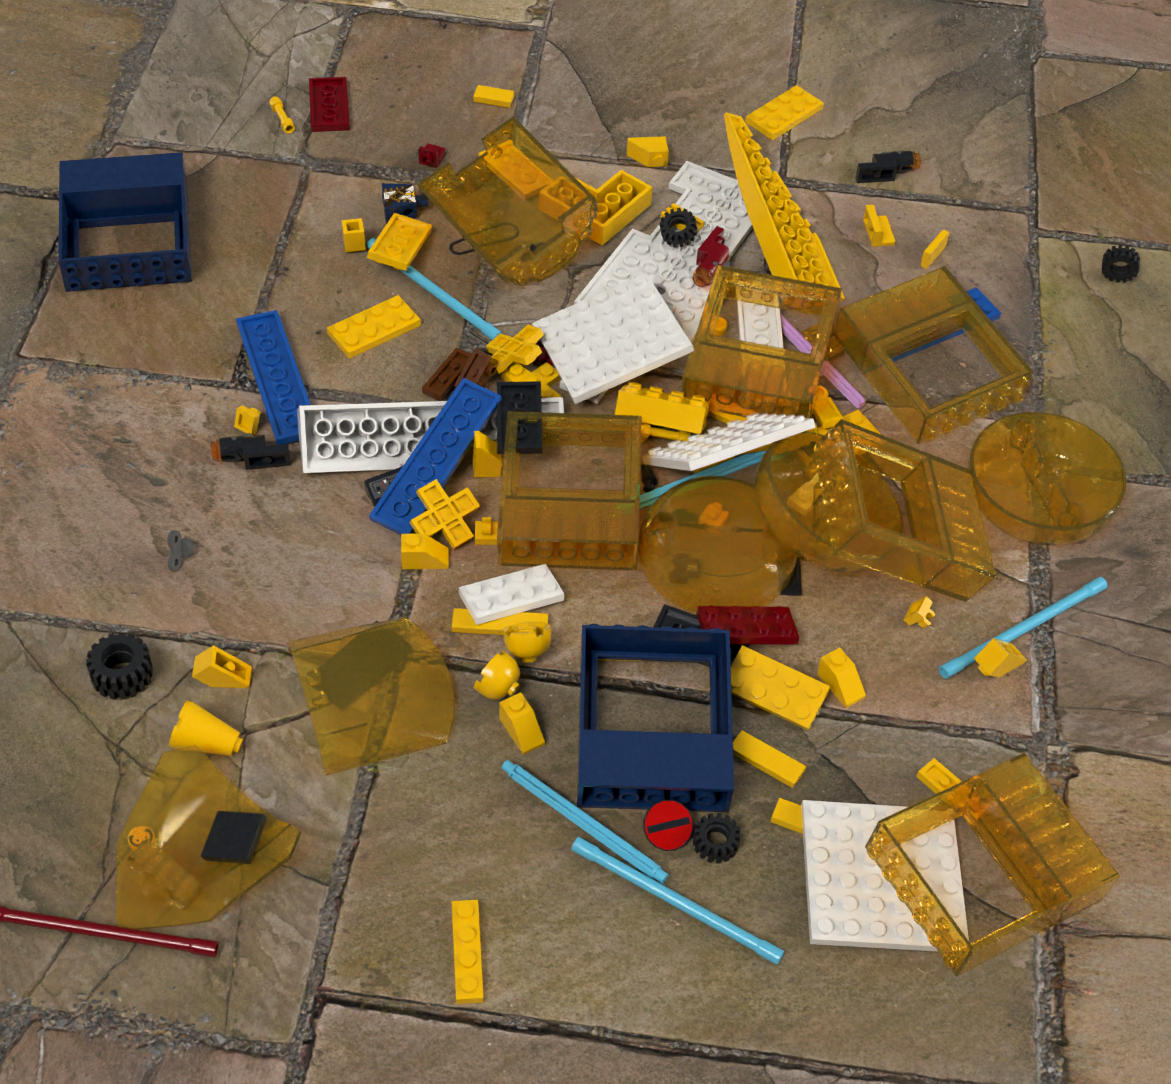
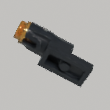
M910 150L873 154L871 163H858L855 177L856 182L895 181L896 173H905L920 168V155Z
M251 433L239 436L223 437L216 439V442H211L212 460H218L219 462L244 460L246 470L291 465L288 444L266 446L265 435L253 436Z

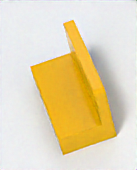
M874 204L866 205L863 222L872 247L895 245V238L887 216H877Z

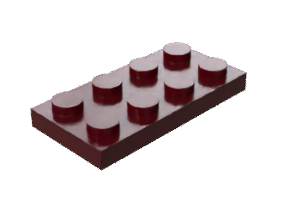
M713 605L697 607L696 615L700 628L730 630V644L798 645L800 637L789 607Z

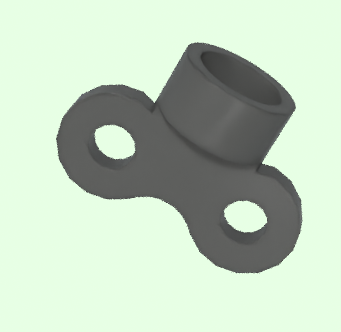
M172 530L167 538V543L171 550L168 558V568L171 571H177L181 567V558L190 556L194 551V546L190 539H181L180 532Z

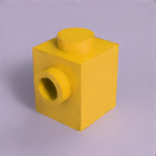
M362 218L341 220L345 252L366 250Z

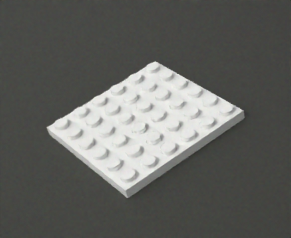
M647 273L638 275L633 279L532 323L534 327L541 328L544 336L540 338V341L575 404L694 351L692 343Z
M754 413L746 416L747 420L740 421L738 419L728 422L727 427L720 428V426L710 428L707 430V434H692L688 436L687 441L681 442V440H676L668 443L666 448L655 447L649 449L648 454L643 455L642 459L646 465L693 471L815 428L816 426L813 418H804V415L795 417V415L786 416L785 414L777 416V414L768 415V413L759 415V413Z
M802 801L801 812L810 944L968 953L970 945L953 809Z

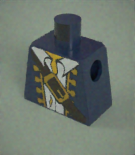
M382 183L386 224L394 213L415 219L417 218V207H428L427 195H415L414 185Z

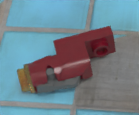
M719 226L715 227L698 248L696 260L698 267L693 272L692 280L699 287L710 285L730 267V262L728 261L729 248L724 245V229Z

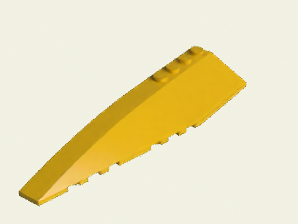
M726 112L724 119L727 137L742 198L773 278H777V287L782 302L788 306L801 308L843 301L845 297L820 238L816 233L812 234L809 227L811 224L807 219L803 220L799 213L801 211L800 207L790 199L792 195L777 171H772L769 167L771 162L760 153L762 148L759 143L751 139L753 134L742 117Z

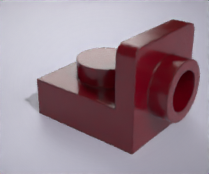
M428 143L425 147L420 146L418 149L419 164L437 168L445 156V148Z

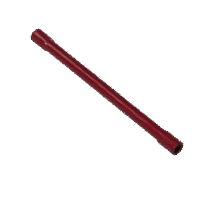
M0 906V923L8 922L186 951L191 954L214 958L219 947V942L213 940L186 938L8 909L7 907Z

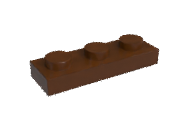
M455 348L422 387V393L442 401L453 388L471 354Z

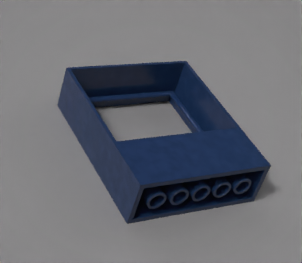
M183 152L60 161L58 262L66 292L192 282L188 186ZM174 221L175 250L79 257V229Z
M599 624L582 625L577 807L648 810L654 803L661 800H675L682 803L689 811L729 813L734 792L730 630H722L720 628L697 629L695 627L684 629L670 626L656 628L644 625L638 627L623 625L601 626ZM598 659L709 663L711 734L596 730Z

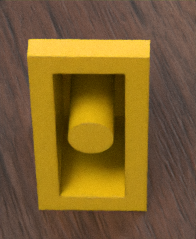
M666 136L627 138L626 154L647 167H667L669 150Z
M474 431L472 458L474 477H501V468L506 466L505 454H497V443L480 431Z
M401 534L402 569H449V548L426 534Z
M995 638L974 658L979 664L978 669L985 676L988 677L990 675L998 678L1027 661L1012 643Z
M213 645L195 657L192 677L210 687L247 688L250 684L252 666Z
M840 647L820 658L817 675L825 684L830 686V690L845 708L866 697L855 664Z
M521 692L499 702V719L523 755L545 745L534 711Z

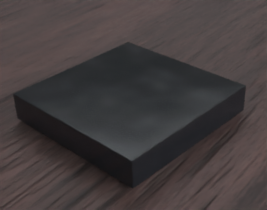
M218 811L201 853L202 859L204 861L251 864L267 820L266 816L259 813Z

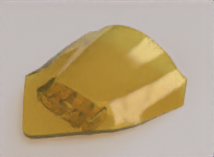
M196 745L163 752L117 842L116 922L119 927L137 930L210 922L234 901L289 861L299 841L301 831L269 814L249 799ZM218 811L259 813L266 816L267 820L251 864L204 861L202 859L201 853Z

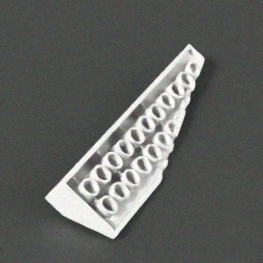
M563 397L541 398L542 426L564 419ZM447 401L299 406L297 409L298 433L303 473L394 470L402 467ZM497 409L481 431V433L492 440L497 439Z

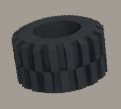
M119 632L118 635H114V633L108 634V638H100L99 643H94L91 646L92 650L87 653L86 665L92 685L97 692L100 691L102 696L106 697L109 695L110 699L115 700L116 697H120L122 700L126 699V696L129 695L134 697L137 691L142 692L145 690L144 685H149L151 682L150 677L153 676V667L146 643L143 644L141 638L135 639V635L130 633L127 636L124 632ZM119 663H130L121 669H110Z

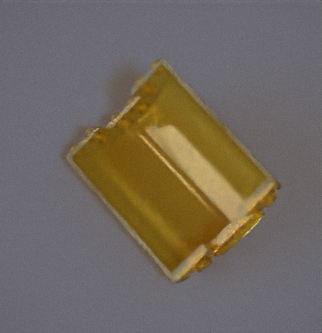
M513 116L481 138L486 150L484 154L477 157L457 173H454L451 164L447 162L416 185L422 194L502 280L523 286L534 280L538 283L548 279L566 267L579 254L578 248L583 242L588 241L593 231L591 225L593 219L597 218L596 198ZM532 244L536 247L533 252L530 250Z

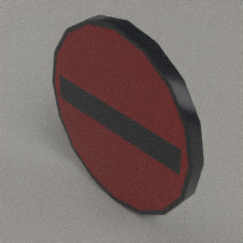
M661 800L654 803L646 811L643 820V831L647 840L655 848L663 851H675L683 847L690 840L694 830L693 818L689 809L675 800Z

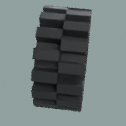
M677 208L675 212L674 209H670L671 213H664L665 217H661L659 224L663 240L667 241L668 245L673 244V247H677V244H680V247H684L683 243L689 245V240L694 241V236H697L698 229L695 216L685 208L683 211H681V208ZM682 223L686 225V228L682 231L675 232L671 230L676 224Z
M1119 245L1118 248L1112 246L1111 250L1108 248L1106 253L1103 254L1102 274H1104L1105 278L1109 277L1110 281L1116 279V283H1119L1120 280L1125 283L1127 279L1129 281L1133 280V277H1136L1137 273H1139L1140 257L1134 248L1129 250L1128 245L1125 248H1122V245ZM1115 262H1125V263H1127L1128 265H1126V266H1117V265H1115V264H1113V263H1115Z
M710 813L708 814V819L704 815L701 817V821L696 823L694 830L693 846H695V852H700V858L702 859L707 856V862L712 863V859H716V864L721 863L722 858L725 862L729 861V858H733L739 848L740 828L739 826L736 827L737 822L734 819L729 822L730 816L726 815L725 818H721L722 813H717V817ZM711 832H719L727 840L723 844H714L707 839V835Z

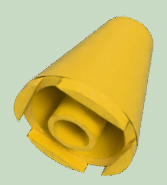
M187 700L184 703L178 716V723L174 726L170 737L169 746L171 748L232 756L233 752H239L243 739L239 738V731L194 702Z

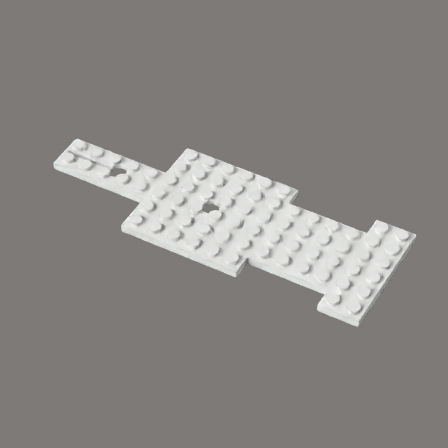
M686 161L669 182L668 189L683 194L675 203L676 205L687 209L688 212L691 211L694 216L704 221V227L697 232V236H694V241L689 240V245L683 243L684 247H680V244H677V247H673V244L668 245L667 241L663 240L660 225L657 226L651 235L632 228L576 298L574 304L633 279L638 275L647 273L656 289L658 287L665 289V293L661 296L692 343L706 325L707 320L711 318L733 288L735 279L740 278V271L729 267L710 285H705L698 281L695 277L697 272L695 269L698 267L696 265L698 248L715 227L719 226L724 229V245L729 248V261L753 229L737 180ZM674 226L671 228L675 232L681 231ZM561 380L560 388L568 391L563 381ZM608 390L587 400L598 404Z

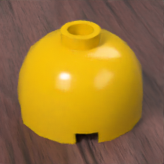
M543 622L518 623V628L512 629L511 625L503 629L504 642L508 652L516 658H522L523 662L537 661V657L544 655L551 645L550 624L545 628Z
M502 650L501 655L497 653L480 673L483 675L481 683L476 680L473 688L479 694L491 700L503 699L508 694L513 696L520 687L518 683L520 668L517 662Z

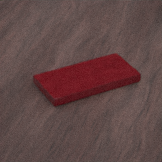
M309 78L311 132L350 131L347 78Z

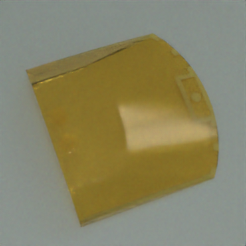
M406 617L346 628L287 642L288 651L293 656L311 717L325 775L447 743L454 716V693L450 674L443 657L432 640Z

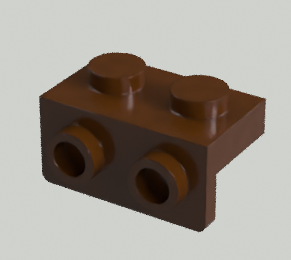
M475 348L454 386L457 387L461 380L465 378L486 388V383L495 374L499 361Z

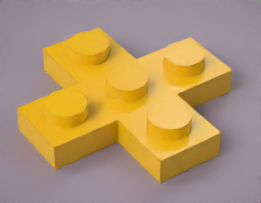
M527 325L514 337L500 333L488 343L486 348L489 353L493 354L491 357L499 361L495 373L500 374L504 372L514 361L524 365L534 362L536 357L542 353L540 347L535 345L544 336L541 328Z
M514 362L507 370L501 373V378L506 382L541 381V398L561 397L560 394L551 388L561 378L557 370L547 362L533 372L528 371L518 362Z
M437 479L416 491V494L427 509L426 512L409 522L416 534H426L431 537L441 531L453 550L474 537L464 522L463 517L477 510L480 505L468 487L449 498Z

